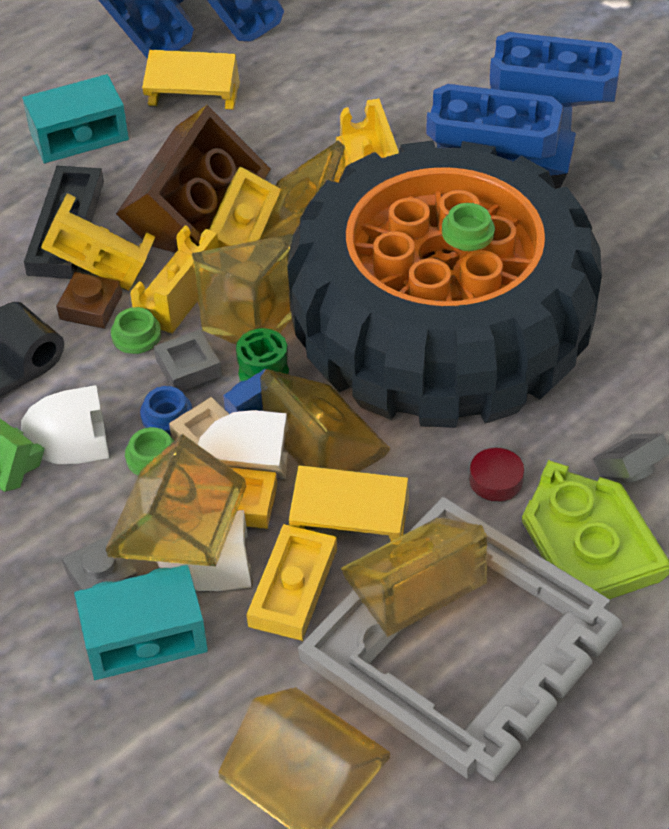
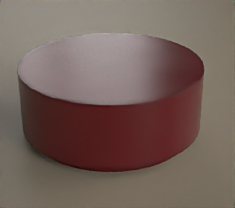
M494 447L480 451L472 459L469 481L471 488L478 496L489 501H506L515 497L523 486L524 464L514 452Z

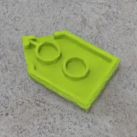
M548 460L532 500H529L522 515V523L541 557L609 600L663 581L669 575V559L623 485L599 477L598 481L568 472L569 466Z

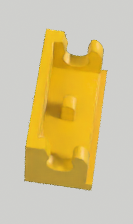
M149 50L142 86L143 94L148 96V106H157L160 93L222 96V99H226L225 109L234 110L240 84L236 54Z
M379 98L367 100L364 110L366 117L362 122H351L352 116L348 107L344 108L340 114V136L336 137V145L344 169L347 165L373 152H376L381 158L398 154L399 152Z
M67 193L41 248L99 277L120 281L121 287L129 291L145 263L155 236L146 232L142 243L137 246L109 232L108 229L102 226L99 227L70 213L76 197Z
M185 225L176 237L178 251L145 290L144 284L139 281L131 290L132 307H140L150 311L159 321L161 330L173 334L220 274L221 262L218 234L214 231L205 229L200 237V245L197 246L191 241L190 229Z
M299 465L289 515V525L305 529L306 526L389 535L391 544L397 545L403 539L409 505L408 478Z

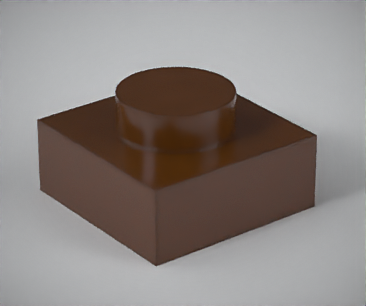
M75 272L56 305L59 320L105 329L122 297L120 281Z

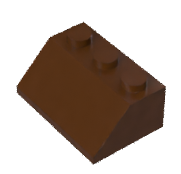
M206 105L175 126L116 215L140 238L143 239L146 232L155 236L151 247L176 253L178 251L176 237L185 225L190 229L191 241L197 246L200 245L201 234L205 229H210L233 176L239 167L264 180L271 168Z

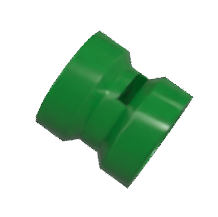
M266 328L250 330L243 334L236 345L239 382L248 380L265 369L278 380L280 396L286 391L290 381L289 367L287 365L288 346L285 337L275 330Z

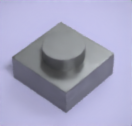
M201 329L154 346L156 361L170 386L176 387L181 391L222 376L221 363Z
M663 433L632 434L595 456L593 461L601 477L624 478L626 482H634L649 476L655 471L654 464L669 455V445Z
M113 534L62 558L65 571L77 591L91 588L101 582H116L138 576V572Z

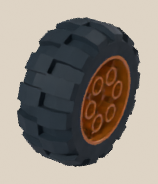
M434 140L401 144L398 154L381 158L376 152H373L347 165L339 183L327 180L309 202L300 217L299 226L290 239L287 264L290 311L295 336L306 348L307 358L338 393L351 387L352 397L360 408L389 420L394 418L397 411L419 416L420 427L456 428L459 417L479 414L486 424L518 413L527 402V394H531L541 400L576 366V358L589 345L596 319L602 279L600 246L592 232V225L584 209L568 187L555 189L549 171L523 156L518 157L515 161H510L497 156L496 147L465 141H462L461 148H435ZM462 203H474L487 209L495 226L494 238L488 246L474 251H462L452 247L444 240L442 236V222L454 206Z

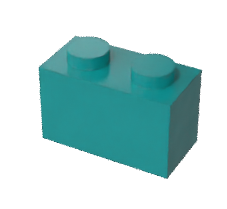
M108 74L22 97L29 132L44 164L129 140L124 105Z
M188 564L174 568H158L145 575L116 582H101L91 588L74 592L94 681L208 652L204 622Z

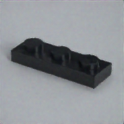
M56 166L24 259L27 276L72 278L78 266L42 249L41 246L67 193L76 197L70 213L92 222L104 184L102 168Z

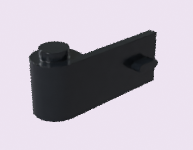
M14 301L0 307V397L53 368L64 351L65 343L63 337L22 302Z

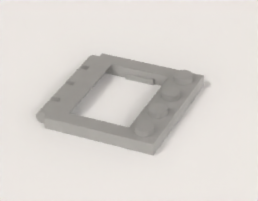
M442 497L298 647L300 661L466 779L474 771H477L485 778L494 781L521 749L518 740L509 734L508 731L517 738L528 741L557 706V701L552 695L557 698H564L592 664L590 656L598 657L623 626L620 619L609 612L610 600L450 500ZM471 555L563 615L468 725L462 729L436 711L435 704L389 672L384 675L371 666L370 663Z

